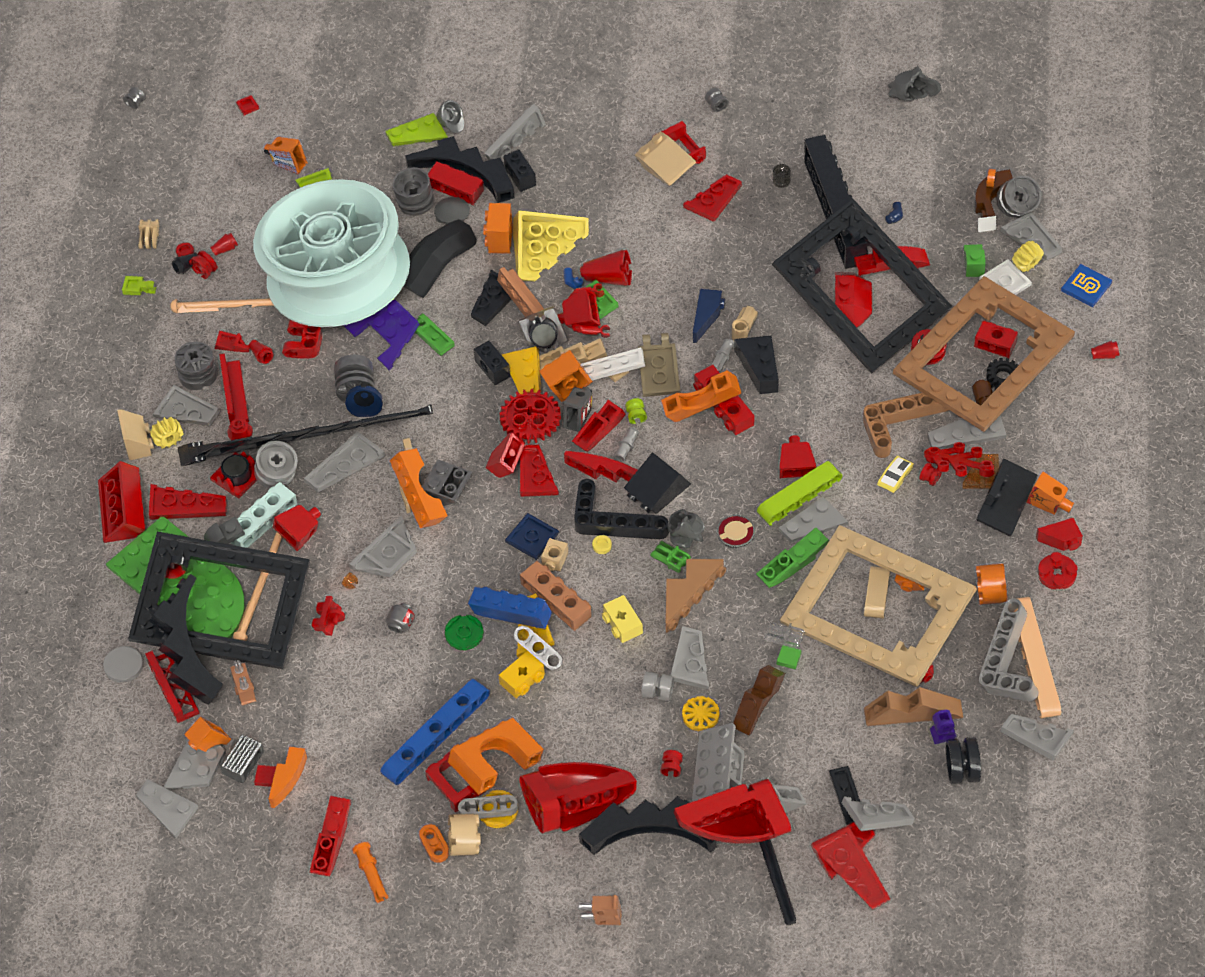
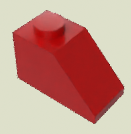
M512 432L509 433L493 450L485 468L499 478L512 474L525 442Z
M1074 518L1037 528L1036 534L1038 542L1062 551L1068 549L1070 551L1076 550L1081 546L1083 537Z

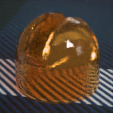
M349 572L341 585L347 589H354L356 587L351 582L358 584V578Z

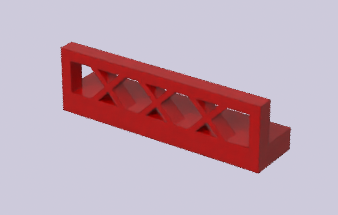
M225 353L219 354L229 421L231 423L234 419L242 418L249 422L240 360L227 362Z
M153 651L145 653L147 662L177 723L200 714L191 694L178 685L169 683L166 679L168 674H171L169 670L174 664V660L165 654L155 657ZM168 658L170 662L168 668H161L158 662ZM176 689L184 690L185 694L182 699L175 697L174 692ZM183 704L192 706L193 711L183 715L181 708Z

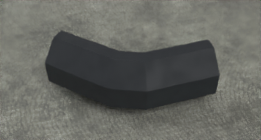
M458 219L425 236L409 255V274L403 287L424 298L444 267L453 258L476 244L477 239L471 226Z

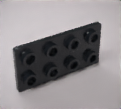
M1003 459L976 520L1001 533L1012 536L1038 475L1011 461Z

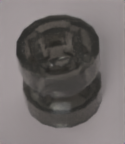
M778 164L773 168V184L778 188H785L790 184L791 170L788 165Z

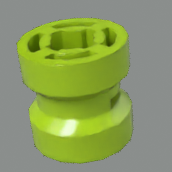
M634 398L627 401L625 408L627 413H629V422L636 424L635 419L640 418L641 423L645 422L647 414L643 410V400Z

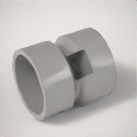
M646 671L642 684V697L653 699L657 696L659 700L670 702L674 687V676L663 674L659 677L657 673Z

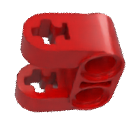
M290 320L287 328L288 333L293 336H302L301 342H285L282 354L288 358H315L319 354L322 342L321 327L308 326Z

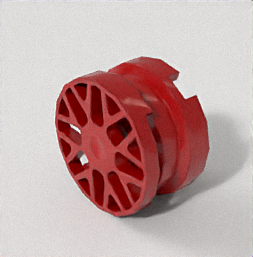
M200 250L196 257H192L189 260V264H193L191 267L196 274H201L203 279H207L211 272H215L218 269L214 259L203 250Z

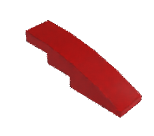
M565 451L564 453L565 464L596 480L600 475H603L616 483L620 478L629 482L638 470L603 456Z

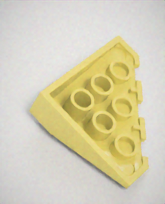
M518 211L513 218V240L516 271L521 280L536 281L541 277L539 272L545 268L549 270L558 262L557 257L560 254L564 253L566 255L576 246L574 242L577 239L586 238L588 236V218Z

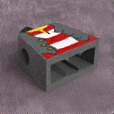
M573 388L564 402L563 428L579 432L585 425L592 409V390L590 388Z

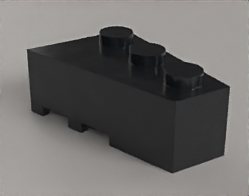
M772 336L734 339V352L748 372L759 394L778 393L779 380Z

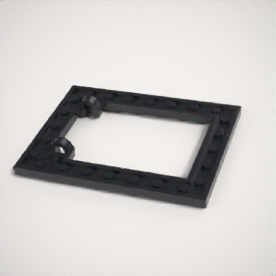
M853 198L772 263L773 267L871 374L910 343L916 333L927 329L952 307ZM840 233L844 236L850 233L852 245L863 238L924 304L922 308L875 346L868 341L812 279L821 269L818 261L811 256Z
M157 531L128 640L158 647L162 645L159 641L165 632L149 622L152 616L150 611L155 604L159 605L168 569H175L176 564L180 565L183 571H187L190 559L282 575L285 576L268 645L187 631L196 654L284 669L310 559Z

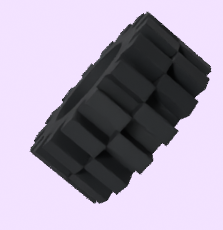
M1003 357L999 358V361L994 359L993 363L990 362L987 367L986 379L990 382L991 388L995 387L996 390L1005 380L996 376L998 372L1004 371L1011 374L1019 366L1018 363L1015 364L1014 360L1009 362V358L1003 361Z

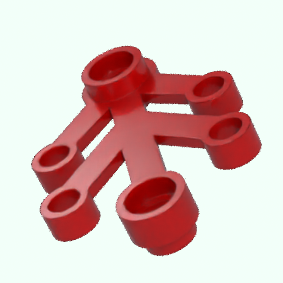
M956 442L951 448L939 449L938 447H929L924 451L926 461L935 463L940 472H947L950 463L955 470V475L959 477L967 475L966 466L979 469V475L982 477L994 475V465L991 461L984 460L980 463L968 460L971 458H981L983 452L981 447H972L971 452L964 453L965 444Z

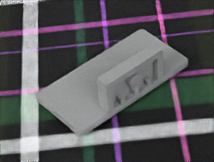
M733 723L704 729L699 732L692 795L693 802L729 789L730 785L735 787L742 783L745 751L734 743L735 725Z

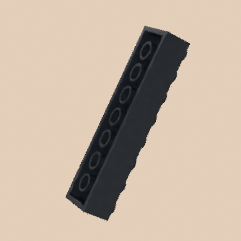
M820 135L804 139V163L827 219L852 199V195L848 194L847 182L842 179V169L837 166L838 161L836 154L832 153L831 141H827L826 135ZM840 233L834 238L845 269L856 267L854 257L869 254L867 249L869 245L863 238L854 245L851 244L852 236L850 233L846 236Z

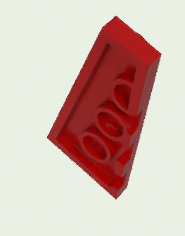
M850 827L813 847L872 910L891 900Z

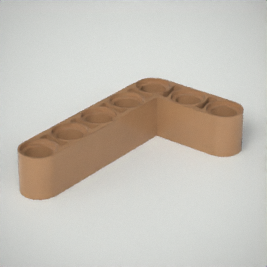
M918 393L867 405L863 411V424L875 455L880 458H886L891 453L892 444L886 425L946 412L949 409L924 393Z

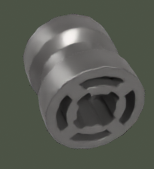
M712 88L705 95V100L708 104H711L714 112L726 109L729 103L726 97L722 96L723 94L719 88Z

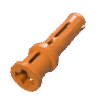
M362 842L355 845L352 851L357 855L359 868L365 872L375 901L379 903L384 901L383 897L387 900L388 895L376 869L377 861L371 854L370 843Z

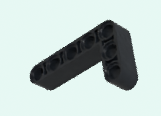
M583 479L579 482L574 514L575 530L577 533L582 535L659 540L668 536V519L664 516L594 511L596 500L594 481Z

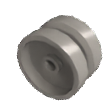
M271 441L262 445L257 452L254 473L258 482L266 488H271L279 482L284 486L290 484L294 479L298 462L296 452L290 445L281 441Z

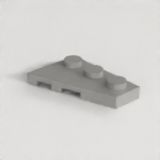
M844 797L842 800L843 806L860 831L912 825L915 820L905 804L890 802L873 804L866 799H861V802L852 801L851 797Z

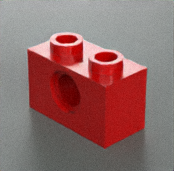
M982 321L975 336L974 347L1010 358L1017 343L1018 331L996 325L992 322Z

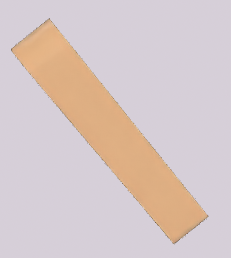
M1030 597L1017 598L1027 611V617L1018 641L1022 644L1021 652L1023 659H1026L1027 662L1025 666L1028 676L1031 677L1039 691L1035 699L1037 709L1041 713L1039 717L1060 716L1061 705Z

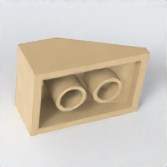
M663 132L654 135L652 140L642 146L635 154L646 171L669 186L696 163L688 153Z

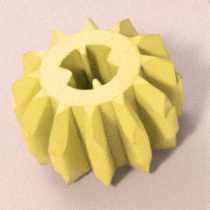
M1027 241L1014 253L1012 261L1022 272L1029 271L1042 259L1044 252L1034 241Z
M164 417L162 421L157 420V424L152 425L150 433L154 444L163 449L166 446L170 448L171 445H176L177 441H181L183 429L177 419L172 417L166 419Z

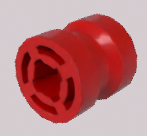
M676 750L664 751L662 756L664 763L661 765L660 773L668 776L669 771H674L673 777H678L681 773L682 753Z

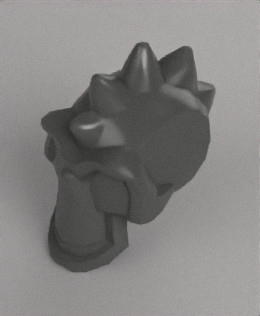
M919 66L896 75L895 80L888 84L890 88L888 95L897 97L902 101L922 99L928 95L932 97L941 91V84L937 80L925 76Z
M680 509L670 516L667 528L673 545L689 548L693 540L703 542L701 533L705 530V526L697 514Z

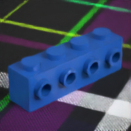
M475 587L468 602L476 615L546 629L552 614L548 604L542 598H529L523 594L514 595L504 590L500 592L494 591L488 587Z

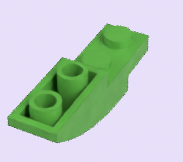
M815 527L788 551L784 549L757 572L756 575L769 588L776 586L816 559L815 555L827 546L829 539Z

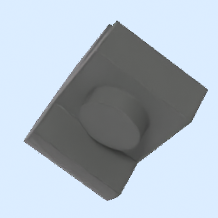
M235 516L219 526L217 522L210 526L204 534V540L229 544L245 535V532Z

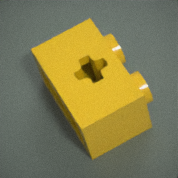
M527 650L499 674V683L515 698L520 695L523 696L529 691L530 686L535 682L539 683L544 678V664Z

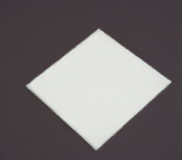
M996 216L978 218V232L996 230Z

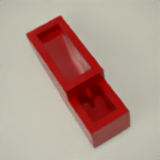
M607 400L598 413H593L572 442L584 451H590L620 423L626 415L625 412L616 404Z

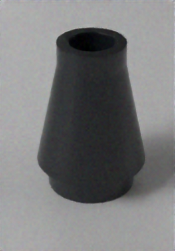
M194 252L175 257L172 261L174 271L177 274H184L193 266V264H189V260L198 254Z

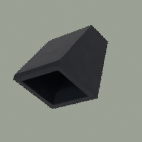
M652 452L625 485L624 489L629 492L627 496L634 502L639 500L642 503L640 507L646 512L650 513L653 511L657 514L688 488L691 483Z

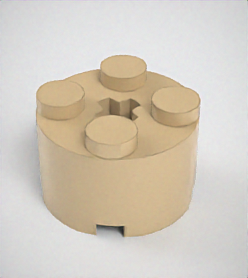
M449 815L448 825L451 826L448 832L450 856L479 854V815Z

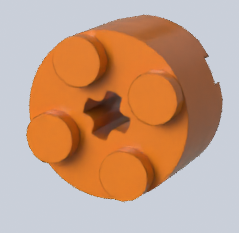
M1004 564L976 566L980 605L1007 602Z

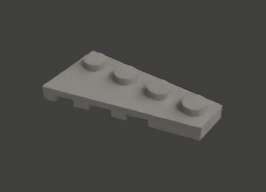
M535 104L527 108L518 120H515L511 127L502 133L493 145L487 148L484 153L488 160L502 158L503 155L511 151L512 146L517 147L520 145L525 136H532L536 133L534 130L537 127L546 125L539 108Z
M999 416L985 432L962 418L928 432L927 436L931 447L946 449L953 447V444L956 442L970 445L1004 439L1007 434L1001 416Z
M357 432L304 478V482L319 493L385 457V452L361 433Z

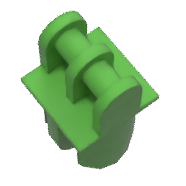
M661 540L659 542L660 545L655 547L650 556L667 565L668 569L680 573V568L686 565V559H691V556L679 549L678 546L675 548Z

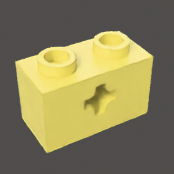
M624 595L603 604V620L606 624L610 623L612 626L611 631L615 639L619 638L624 643L643 634V624Z

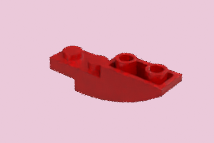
M897 246L917 268L930 266L925 249ZM873 249L872 254L854 257V263L859 276L890 270V267Z
M330 796L309 873L330 877L348 825L347 817L351 805L350 799Z

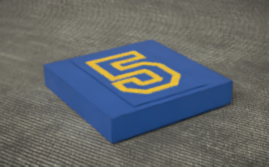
M1080 264L1062 286L1061 291L1094 307L1112 284V279Z

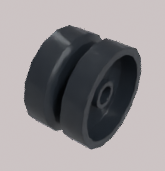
M976 737L965 738L962 747L958 739L946 740V764L950 784L962 783L964 773L969 783L980 782L981 758Z

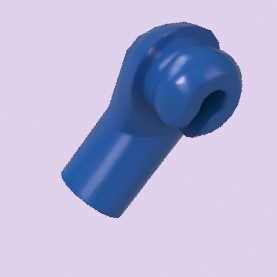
M565 268L563 270L565 284L573 289L581 288L583 279L574 278L572 269Z

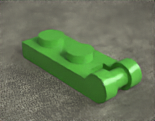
M422 313L418 316L417 321L420 325L415 333L435 352L442 356L455 346L454 341L425 314Z

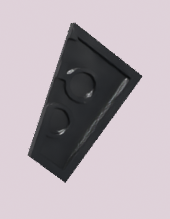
M490 270L488 280L484 283L482 293L478 296L471 312V318L484 326L511 301L510 296L497 281L498 273Z

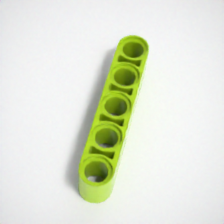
M826 461L761 503L757 508V513L768 525L772 526V523L776 520L783 519L790 511H795L803 506L802 503L809 502L818 496L819 492H824L832 487V484L836 481L840 482L843 475L830 461Z

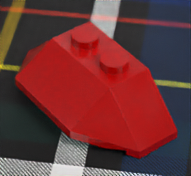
M835 272V304L856 327H859L872 315V282L854 272Z

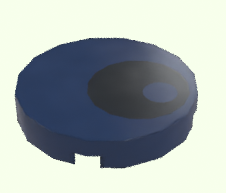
M356 386L347 393L345 405L347 410L356 417H373L382 410L383 398L381 393L371 386Z

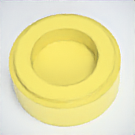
M599 535L593 539L592 547L596 553L606 554L611 550L612 542L609 537Z

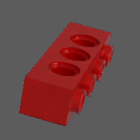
M714 365L694 374L693 386L696 391L706 387L710 383L711 377L720 373ZM738 395L712 406L717 418H722L726 429L732 431L735 435L754 426L755 415Z

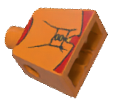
M1043 471L1026 502L1055 515L1058 508L1069 513L1074 505V502L1065 498L1068 488Z

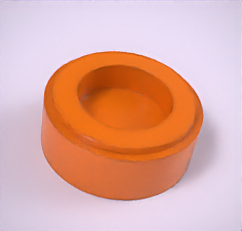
M996 169L988 170L987 187H994Z

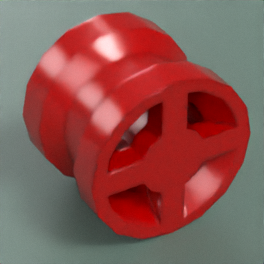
M927 463L923 467L919 479L921 481H928L931 486H935L942 472L934 468L932 464Z

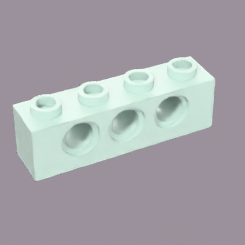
M280 482L271 487L262 498L257 499L254 505L248 510L243 511L240 517L237 518L245 535L234 540L231 544L246 548L252 545L273 526L275 516L297 505L296 494Z

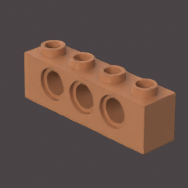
M536 561L520 574L521 585L530 593H536L539 598L544 599L550 610L572 630L575 631L591 618L590 604L586 600L579 598L574 589H569L564 585L563 580L558 576L555 577L546 565Z

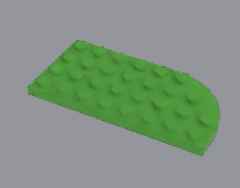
M160 517L106 563L108 569L139 594L142 589L157 531L188 537L165 517ZM190 559L188 569L181 577L175 579L166 578L160 603L163 600L167 601L172 593L176 594L179 590L176 586L182 578L186 579L192 574L197 579L190 591L187 602V630L231 638L233 633L239 628L245 611L244 594L238 579L224 565Z

